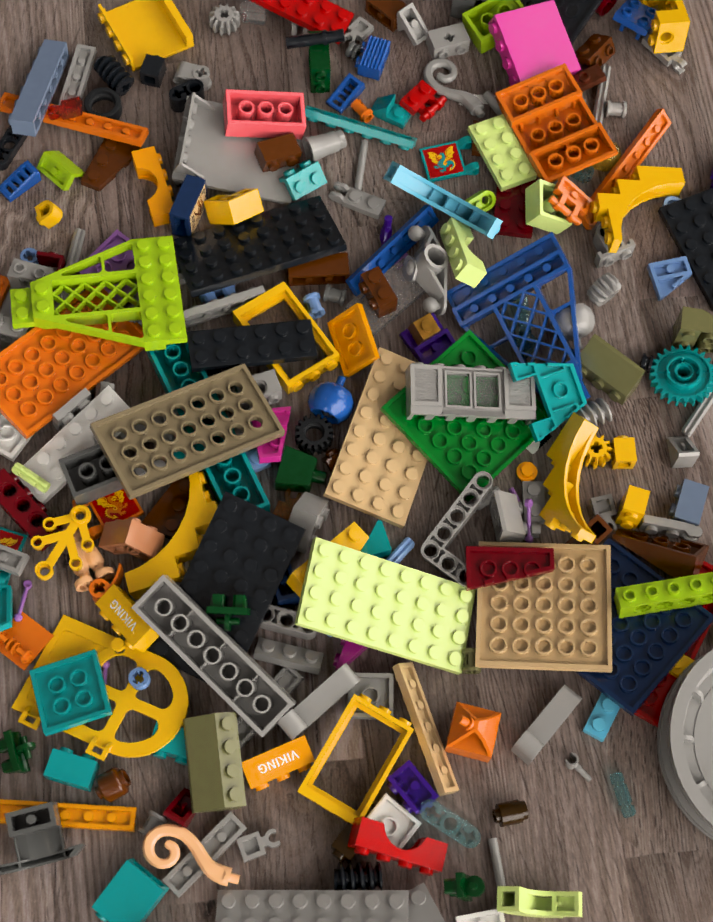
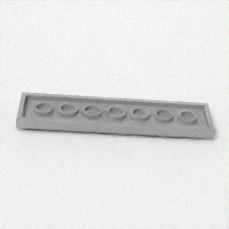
M218 890L215 922H409V891Z

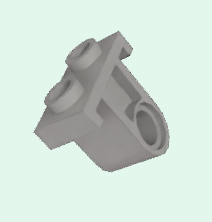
M601 224L597 226L593 237V244L598 251L594 259L597 269L603 266L608 267L615 261L620 259L626 260L632 256L636 246L633 239H629L626 245L622 240L617 253H609L607 244L604 242V236H602L605 235L604 229H602Z

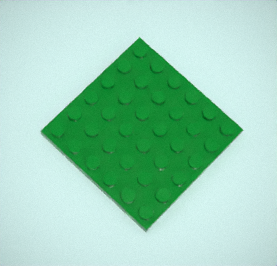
M470 329L430 364L442 363L445 366L452 367L462 364L471 368L482 365L490 369L505 367ZM447 375V405L469 406L468 376ZM476 377L477 406L498 407L497 378ZM406 386L380 409L459 494L462 493L475 474L480 471L488 472L492 479H494L534 441L530 427L526 425V420H518L514 424H508L507 419H497L494 423H487L486 418H476L473 422H466V417H455L453 421H446L445 416H435L432 420H425L424 415H414L411 420H406ZM537 399L536 420L534 422L548 418L545 408ZM485 478L479 479L477 482L479 487H485L489 484V481ZM469 495L465 497V500L469 502L474 496Z

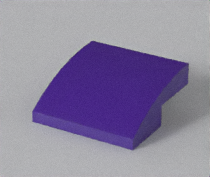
M434 313L431 315L441 331L422 344L417 345L408 329L399 334L415 358L424 364H429L437 359L456 342L449 330L443 328Z

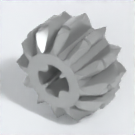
M228 3L225 6L221 4L218 7L213 6L212 11L209 12V26L213 29L214 33L220 32L221 36L227 33L230 36L231 32L236 33L237 28L240 27V13L236 11L235 6L229 7Z
M609 272L598 278L589 287L586 294L592 303L600 307L610 301L619 292L622 285Z

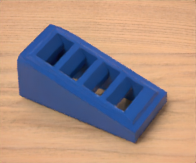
M349 73L328 98L326 104L342 114L364 91V83ZM352 85L353 87H355V89L353 90L348 86ZM346 89V90H347L348 92H350L351 94H350V95L346 94V93L344 92V90ZM341 94L346 98V100L344 101L338 96ZM335 99L342 104L340 107L333 102Z
M28 160L25 161L0 185V193L11 203L41 181L39 171ZM8 187H10L13 190L12 193H10V191L7 189Z

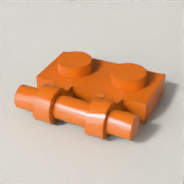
M563 175L559 178L553 190L558 199L551 195L547 201L552 204V208L555 211H560L569 223L572 222L579 226L582 220L578 215L580 217L586 215L593 200Z

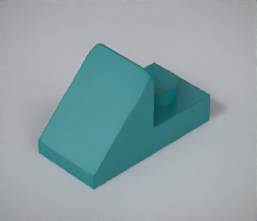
M392 94L377 98L371 108L374 117L404 129L411 114L395 103L396 95Z

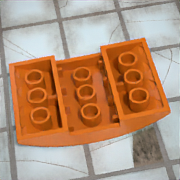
M565 63L495 93L502 114H504L539 179L553 183L563 175L569 176L618 154V150L601 122L596 121L584 101L582 91Z

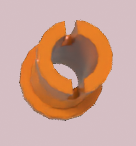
M355 99L351 103V108L360 116L359 119L362 122L368 123L373 119V111L368 109L361 99Z

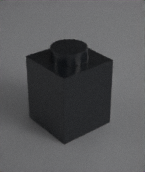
M146 54L140 69L141 84L160 88L166 72L165 58Z

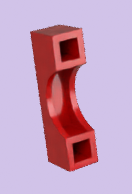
M361 816L354 818L347 846L355 848L354 852L357 854L368 856V853L377 855L376 859L389 863L390 860L398 862L397 866L401 868L411 869L415 867L419 869V873L433 876V873H439L443 870L448 844L424 837L418 838L412 847L403 850L390 842L385 832L384 823Z

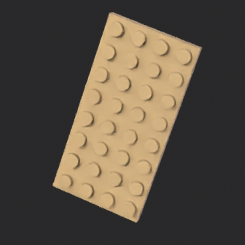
M379 347L378 353L380 358L375 360L371 366L323 496L403 528L427 459L380 409L406 386L405 371L410 364L415 362Z

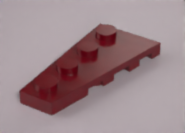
M465 547L466 591L553 572L555 569L554 548Z

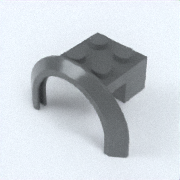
M52 801L5 813L9 838L13 837L18 861L0 865V875L75 857L86 846L85 843L66 849L57 802Z

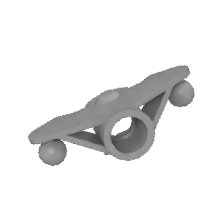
M414 225L409 228L408 236L413 241H419V248L414 256H406L403 263V276L408 282L416 280L430 296L424 299L422 303L425 312H435L436 315H443L447 309L449 257L447 252L441 247L430 226L424 225L421 228L418 225Z

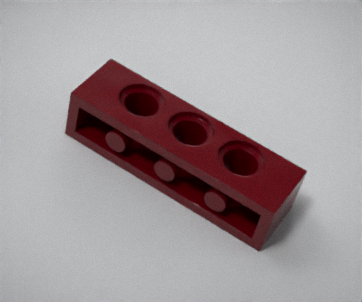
M4 468L0 470V507L30 539L37 535L45 536L60 532L62 525L57 526L53 532H47L43 527V523L40 526H33L36 521L49 517L46 514L48 510L40 501L36 503L32 499L34 495L26 486L22 488L18 484L20 480L13 472L8 473ZM9 491H16L14 495L6 496ZM22 506H29L26 511H20ZM47 522L46 527H52L54 523ZM36 540L34 543L36 546H39L42 541ZM51 544L45 545L41 551L43 552Z

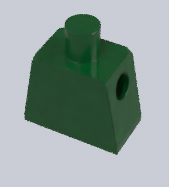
M285 445L275 480V490L310 492L313 482L325 485L328 472L316 470L317 458Z

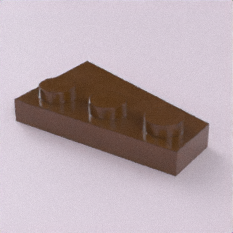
M105 138L83 175L81 185L100 192L116 177V174L123 167L126 168L130 165L132 160L131 151L142 148Z
M189 477L174 481L141 523L157 528L158 532L165 535L166 538L172 539L186 513L190 490Z

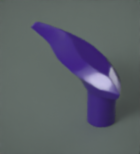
M390 215L384 217V224L380 231L381 246L392 237V216Z

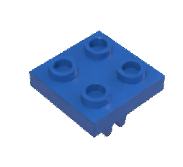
M626 0L615 12L612 20L621 24L619 28L621 32L626 27L637 32L635 39L639 40L640 37H645L652 30L651 21L654 19L657 10L642 4L639 0Z

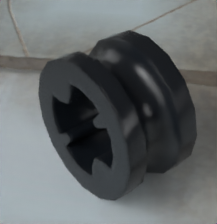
M643 353L640 367L646 373H649L654 356L648 357Z

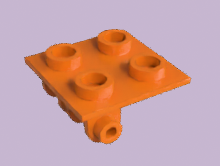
M22 611L21 615L23 618L20 622H16L13 617V627L0 632V652L25 671L54 635Z

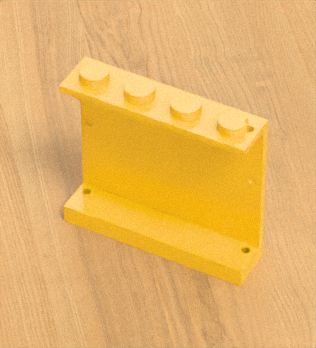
M134 0L107 12L101 4H98L99 13H97L99 22L106 26L105 30L108 37L113 38L115 49L117 52L120 51L122 53L121 57L126 66L129 65L132 72L141 69L146 54L167 58L194 46L193 34L172 0Z

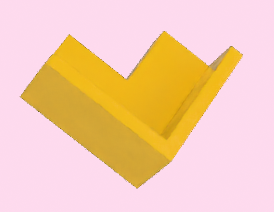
M245 188L231 195H216L203 201L210 224L235 225L264 211L258 188Z

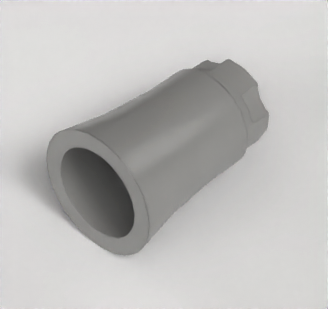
M342 130L302 138L303 152L307 160L310 159V161H318L347 147V141Z

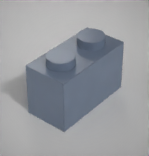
M684 479L681 485L677 484L673 495L677 498L675 504H671L668 513L671 519L699 526L710 486Z

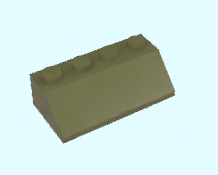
M236 712L211 713L184 718L183 726L192 813L235 810L247 806Z

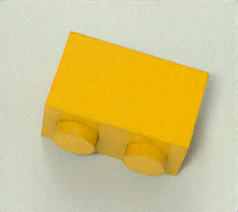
M629 485L620 501L615 523L620 524L625 529H636L645 514L650 491Z

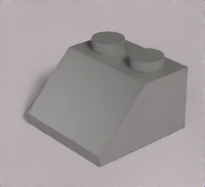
M494 490L489 510L496 541L523 542L525 535L528 534L526 522L522 521L523 506L521 501L518 502L516 494Z

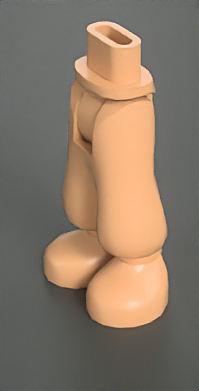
M69 524L62 525V531L66 530ZM78 527L73 536L78 555L83 562V567L79 571H73L79 577L75 581L74 586L76 591L85 592L89 591V585L94 580L90 575V568L93 570L96 579H104L107 582L113 579L115 571L112 567H104V558L96 546L90 553L82 550V537ZM86 542L84 547L90 548L92 543ZM74 561L72 563L73 567H77L80 565L79 561Z

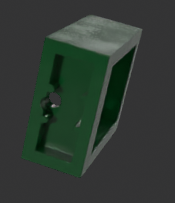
M309 31V33L322 32V31ZM324 44L309 46L311 93L330 92L331 66L329 44L327 46H324Z

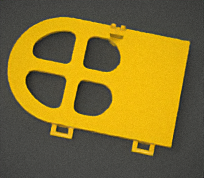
M63 614L53 632L54 637L44 648L33 669L95 649L101 667L113 657L124 656L134 660L137 663V667H142L147 672L151 670L159 671L165 676L172 688L173 700L167 708L160 709L136 697L138 690L134 689L130 683L127 684L124 690H117L106 685L108 697L116 703V707L104 729L96 731L82 724L62 732L88 743L89 745L85 753L102 761L106 759L108 753L119 757L137 758L159 751L178 734L183 726V719L187 716L189 706L188 690L180 672L172 663L161 656L147 650L144 653L138 649L132 650L124 643L123 639ZM141 674V677L139 675L135 677L136 684H138V681L140 683L143 682V674ZM29 675L11 708L22 713L18 720L19 723L37 730L41 720ZM129 710L139 712L158 722L156 733L146 740L126 743L120 742L115 738V734ZM27 716H29L36 720L32 724L26 721L25 719L27 718ZM94 746L103 750L101 755L92 751Z

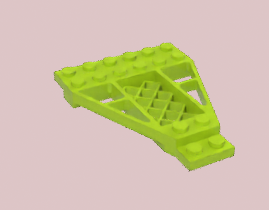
M173 235L131 239L30 282V288L10 289L13 329L28 327L42 329L58 328L143 347L145 351L164 350L168 344L187 343ZM128 250L133 251L134 269L111 272L105 270V260ZM101 263L102 271L99 273L72 275ZM125 285L132 288L128 294L121 290ZM105 287L112 290L107 296L101 293ZM84 289L91 292L86 298L80 295ZM63 291L70 294L65 300L59 297ZM137 292L139 301L133 298ZM116 294L123 298L119 303L112 300ZM96 296L102 300L98 305L91 302ZM75 298L81 302L76 308L70 304ZM54 300L60 304L56 309L54 306ZM127 302L135 306L134 308H124ZM107 304L114 308L113 310H103ZM86 306L92 309L91 312H81ZM64 308L71 311L70 314H60ZM141 320L142 338L112 332L111 323ZM108 323L109 330H103L85 325Z

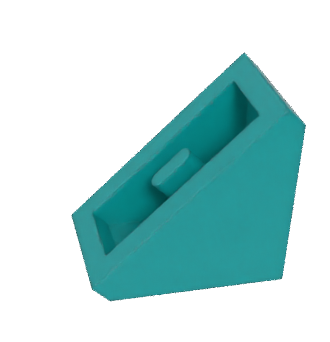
M378 520L361 552L383 559L391 554L392 549L383 522Z

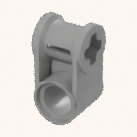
M186 61L178 64L173 78V82L176 85L192 79H198L202 81L204 91L212 86V81L209 77L210 70L207 66L192 64Z

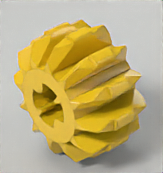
M595 434L584 458L585 468L589 464L592 465L593 469H596L598 465L603 468L606 462H610L613 448L609 447L611 444L610 440L604 441V435L598 438Z

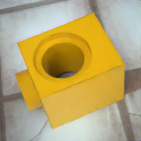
M625 435L613 438L609 446L613 448L611 454L612 469H633L637 462L635 438Z

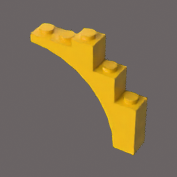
M636 166L634 173L630 175V180L617 179L610 193H597L595 200L591 202L590 211L594 215V220L601 222V227L605 232L604 242L607 244L609 253H617L622 241V220L630 210L650 199L680 195L685 184L682 168Z
M573 412L546 454L552 459L551 464L554 467L542 485L549 490L547 493L551 497L539 515L545 520L544 524L555 531L558 528L564 532L565 530L568 532L572 531L571 536L576 540L582 542L584 539L592 544L596 535L590 530L582 515L579 503V481L585 455L599 428Z
M198 471L189 475L190 490L186 513L177 532L169 543L155 557L140 567L124 573L129 594L135 600L140 599L163 574L168 575L175 583L182 582L186 574L183 563L193 559L203 539V535L218 508L215 500L212 501L209 490L206 491L204 484H207V479L204 471Z

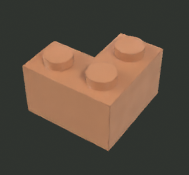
M129 517L125 520L116 519L115 521L105 523L98 547L114 555L129 553L143 561H149L161 551L165 535L158 532V529L153 526L142 524L141 520L135 517Z

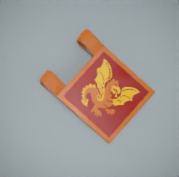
M124 489L84 504L86 507H91L100 525L88 529L93 541L101 537L106 522H112L116 519L125 520L129 517L137 518L144 514L137 499L129 500ZM75 500L72 501L73 507L77 506Z

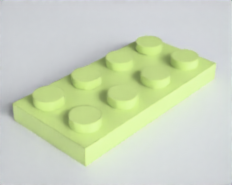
M504 114L468 126L467 131L501 192L537 178V173Z

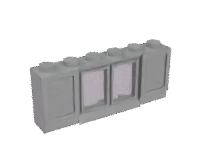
M422 362L410 364L405 371L406 420H411L414 415H424L425 420H432L435 416H445L446 421H453L455 417H466V422H473L476 418H486L487 423H494L497 419H507L508 424H514L518 420H526V425L536 420L535 379L533 376L513 382L510 371L506 367L490 369L479 365L471 368L462 364L452 367L445 366L442 363L429 365Z

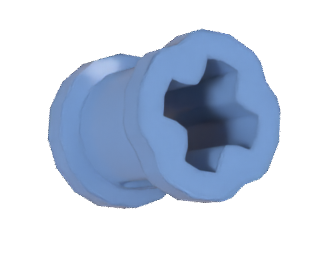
M317 292L309 293L303 297V303L306 304L312 319L321 318L326 313L320 303L321 296Z

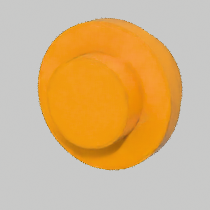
M522 462L516 469V475L521 481H533L538 473L537 467L531 462Z

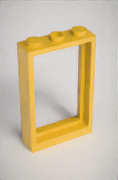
M283 281L232 311L233 321L237 326L250 325L248 323L249 320L284 300L299 320L311 319L314 339L327 357L291 379L279 363L266 365L269 370H275L280 385L287 394L301 390L306 383L316 381L324 372L334 370L339 364L340 354Z
M361 693L359 696L354 694L297 791L302 796L352 825L354 818L365 817L414 731L410 727L411 722L402 717L396 719L391 716L392 711L382 705L379 708L371 704L372 700ZM358 708L401 734L356 811L316 787L313 783Z

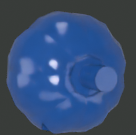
M338 376L336 383L326 381L313 387L309 393L308 404L314 416L317 417V414H319L321 419L325 417L327 422L339 424L346 421L353 413L354 400L352 394L343 387L346 381L345 377ZM322 411L328 413L329 416L333 415L335 418L332 419L331 417L328 418L327 416H323Z

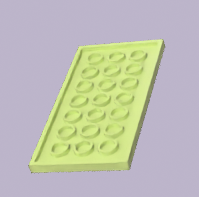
M315 537L311 545L294 625L458 675L462 673L464 654L461 653V650L466 648L476 589L466 591V587L456 582Z

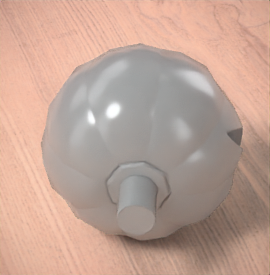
M578 303L576 304V320L580 349H583L581 338L586 337L593 331L595 315L586 304ZM570 306L557 313L555 318L567 341H573L574 344ZM549 321L550 329L555 330L553 324Z

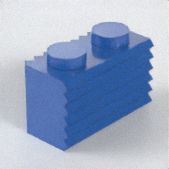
M369 35L367 42L363 41L361 46L362 55L357 57L355 67L358 68L357 75L380 80L390 53V40H383L382 38Z

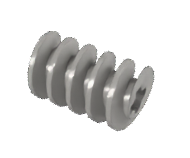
M602 398L589 401L588 404L576 412V414L587 419L595 426L598 425L597 420L601 425L605 424V417L609 422L613 420L610 407Z

